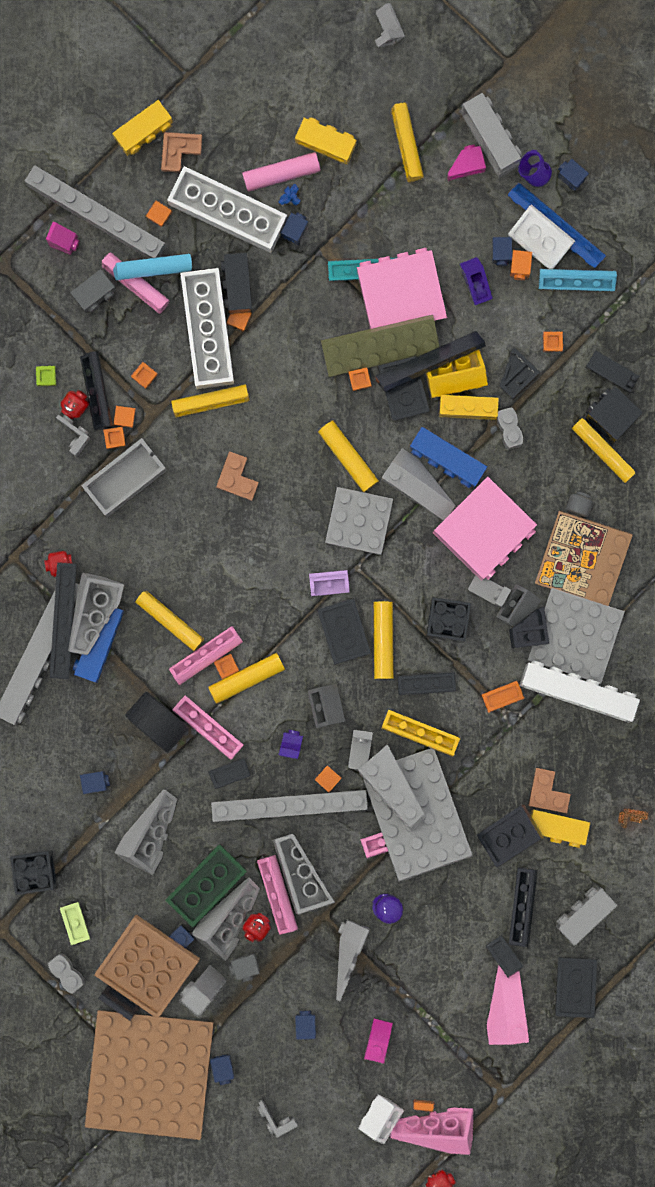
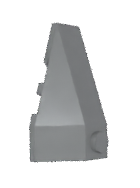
M403 448L381 478L382 481L443 521L456 506L422 462Z
M163 789L123 836L115 854L135 867L153 875L163 856L161 849L163 841L167 840L168 837L166 830L168 823L172 821L177 798Z
M247 878L201 919L191 935L203 946L226 961L238 944L239 939L237 936L245 923L244 919L247 912L252 910L260 888L250 878Z
M348 919L346 923H341L338 931L341 936L337 1001H340L343 996L350 974L356 964L357 956L360 954L369 932L368 927Z

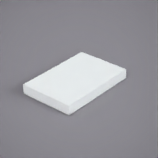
M533 205L528 207L508 233L525 250L532 252V255L548 269H554L575 242L574 239Z

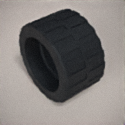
M147 691L143 693L125 714L129 721L167 753L172 750L189 730V727Z

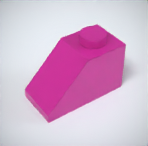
M475 145L464 147V150L460 152L448 172V181L485 172L486 166L481 147H475Z
M52 222L46 237L50 247L71 255L72 251H76L79 245L76 233L56 222Z
M374 1018L364 1055L365 1059L384 1063L393 1023Z

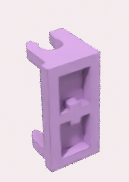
M347 570L309 574L311 596L349 593Z

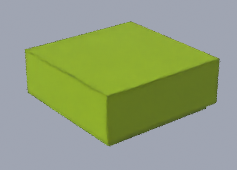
M55 366L36 367L37 386H56Z

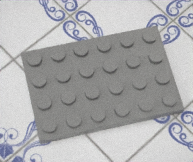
M430 748L396 760L425 814V819L412 831L408 829L364 780L399 882L473 857L435 749Z

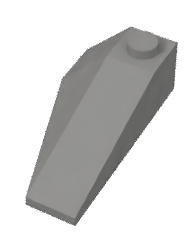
M82 572L77 592L69 652L89 654L100 636L99 633L110 620L109 617L114 609L118 607L124 584L102 576Z

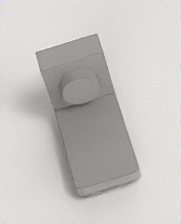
M391 3L385 4L376 11L384 30L381 36L375 40L378 47L392 46L405 37Z
M58 415L56 417L58 421L80 436L79 438H74L69 446L71 448L69 451L78 457L90 441L89 436H87L89 432L81 426L77 429L72 425L74 421L66 415L63 417Z
M476 575L468 588L470 592L502 608L511 591L505 586L503 588L486 578L481 581Z
M353 731L349 768L359 770L369 761L373 732Z
M263 1099L259 1100L260 1106L257 1108L262 1117L266 1116L269 1122L266 1125L271 1134L275 1133L276 1137H279L298 1126L295 1117L290 1119L289 1116L280 1120V1125L277 1126Z

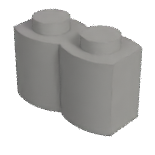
M512 407L498 411L497 425L503 432L502 442L507 450L521 447L523 444V435L517 426V415Z
M60 953L48 963L50 971L60 978L62 986L69 993H74L85 984L82 974L73 968L72 962L66 955Z

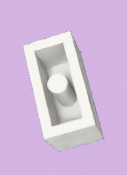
M378 1095L373 1100L371 1108L367 1115L363 1117L358 1129L375 1141L385 1144L404 1110L389 1099Z

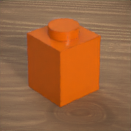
M513 250L510 276H513L515 280L529 278L532 252Z

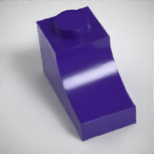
M478 257L460 263L461 271L474 305L493 299L484 267Z
M288 730V733L283 734L279 755L299 759L303 736H299L300 732Z

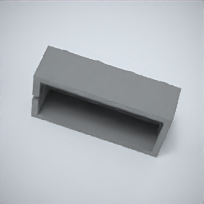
M481 93L462 105L461 115L500 178L519 167L522 153L517 145L514 146L512 144L510 132L502 127L501 123L503 122L500 115L492 110L493 104L488 96L485 97Z
M141 438L81 486L103 514L109 517L167 470Z

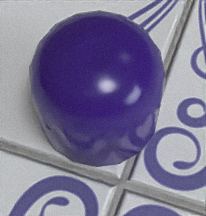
M537 150L527 152L520 160L518 172L529 184L534 187H541L548 183L552 176V169ZM532 156H538L540 162L530 165L528 159ZM532 168H538L534 174L529 176Z
M380 894L372 901L373 913L384 923H396L403 915L402 903L391 894Z

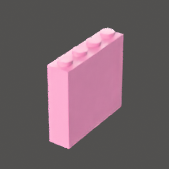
M427 248L415 250L416 254L408 255V252L397 254V258L391 260L389 256L379 258V262L371 264L370 260L360 263V267L356 268L370 329L432 314L434 321L447 318L432 250L427 251Z
M487 477L433 531V534L482 581L484 578L489 580L496 573L494 568L498 564L502 567L509 559L507 555L511 551L515 553L522 546L520 542L525 537L529 539L536 532L534 528L537 524Z

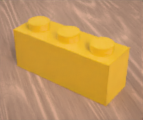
M157 100L112 134L128 156L130 153L133 155L141 149L140 146L145 142H152L156 138V134L161 131H167L172 126L173 121L160 101Z
M304 118L295 137V143L347 165L356 146L354 136L346 132L344 134L339 133L336 128L330 125H326V127L320 125V122L314 118Z
M441 395L439 417L496 420L498 417L499 398Z
M532 810L531 817L542 835L550 837L551 842L561 844L562 840L569 842V846L580 848L581 845H586L590 822Z

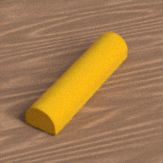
M407 103L394 104L391 112L407 181L420 180L423 178V172Z
M245 384L172 400L171 402L175 417H181L249 402L250 400Z
M581 418L572 427V430L624 483L635 474V471L584 419Z
M333 420L318 431L364 493L379 482Z
M148 591L142 592L135 601L136 604L191 650L195 651L204 641L203 637Z
M373 602L374 679H393V602Z
M275 653L208 686L216 704L284 671L285 668L278 654Z
M388 710L381 727L384 730L452 757L460 740L459 737L391 710Z

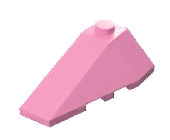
M499 965L487 1020L489 1045L529 1042L519 971L508 978Z
M450 1108L447 1109V1112L436 1114L435 1111L430 1112L428 1116L401 1118L397 1121L390 1135L392 1139L451 1154L470 1155L473 1140V1109Z

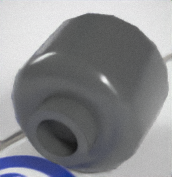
M579 491L576 494H571L565 510L569 514L585 519L588 518L593 506V501L590 499L591 496Z

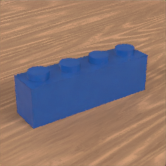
M421 427L410 445L413 455L420 459L422 456L428 459L427 463L434 468L441 467L445 470L444 474L451 478H459L461 480L460 483L469 489L471 486L475 488L487 469L486 465Z
M114 609L109 617L110 620L99 633L100 636L89 654H82L80 660L76 659L73 666L74 675L98 683L124 614L123 610Z

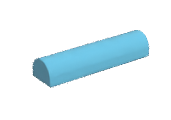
M190 254L118 262L115 264L113 272L116 280L189 272L192 270V261Z
M540 269L539 289L615 291L617 273L616 271Z

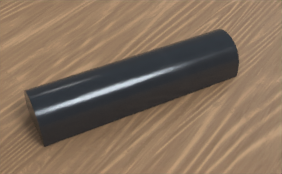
M89 352L80 356L94 431L104 430L113 427L99 352Z
M520 867L517 869L509 945L529 947L538 870Z

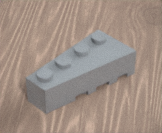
M386 745L358 771L361 777L408 829L412 831L425 819V814L391 750Z
M294 834L273 839L272 841L295 914H301L334 903L333 898L320 880Z
M209 965L195 983L191 980L181 993L183 997L180 1001L199 1016L227 979Z

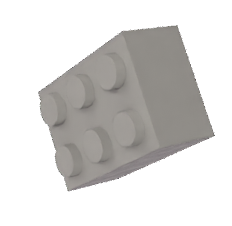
M600 887L590 888L584 894L586 898L582 902L579 900L571 906L572 911L568 915L564 913L557 920L558 924L556 927L574 946L617 906Z

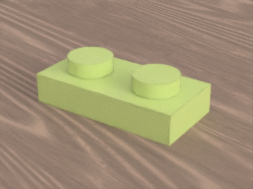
M79 902L61 907L60 911L71 945L89 940V932Z

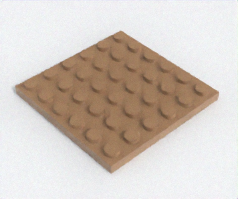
M98 1010L85 1127L201 1140L214 1022L161 1016L158 1018L143 1014H135L129 1021L118 1012Z

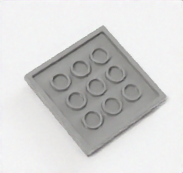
M551 588L544 608L549 644L532 646L528 661H537L543 663L546 667H555L563 670L562 672L573 673L581 676L582 679H591L601 684L625 611Z

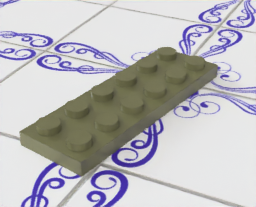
M433 314L321 340L329 377L413 356H420L439 347Z

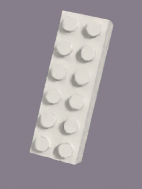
M185 166L167 200L170 206L269 253H272L288 220L286 214Z
M219 268L181 273L196 389L233 385L234 378Z
M537 661L526 664L519 686L628 723L633 722L640 701L636 699L635 694L626 691L623 694L618 693V689L609 685L601 687L597 681L591 679L583 681L580 680L581 676L573 673L565 675L562 674L563 670L555 667H550V669L544 668V664Z

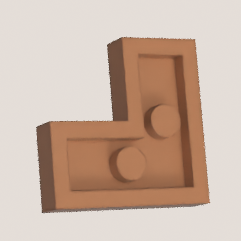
M164 132L161 170L181 173L182 154L201 155L202 135Z
M229 451L216 488L252 501L259 482L241 476L247 458Z
M536 768L529 806L567 813L571 794L552 791L555 772Z

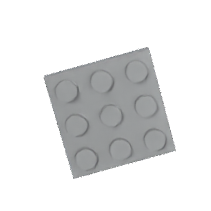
M337 487L325 543L381 555L393 499Z

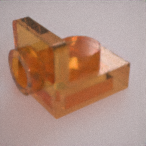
M623 808V812L619 813L618 823H621L622 828H627L628 817H631L630 821L642 823V819H648L649 812Z

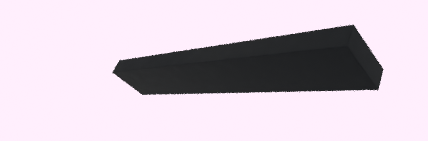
M474 331L376 375V382L385 392L486 347L485 341L477 331Z
M57 563L50 678L69 679L71 652L68 649L74 617L77 564Z

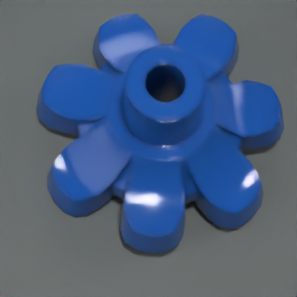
M294 184L291 189L287 187L284 190L286 194L280 197L279 203L284 205L292 202L295 206L298 205L300 202L296 195L299 190L298 186Z

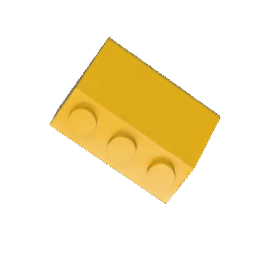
M479 350L425 373L432 398L488 385L485 365Z

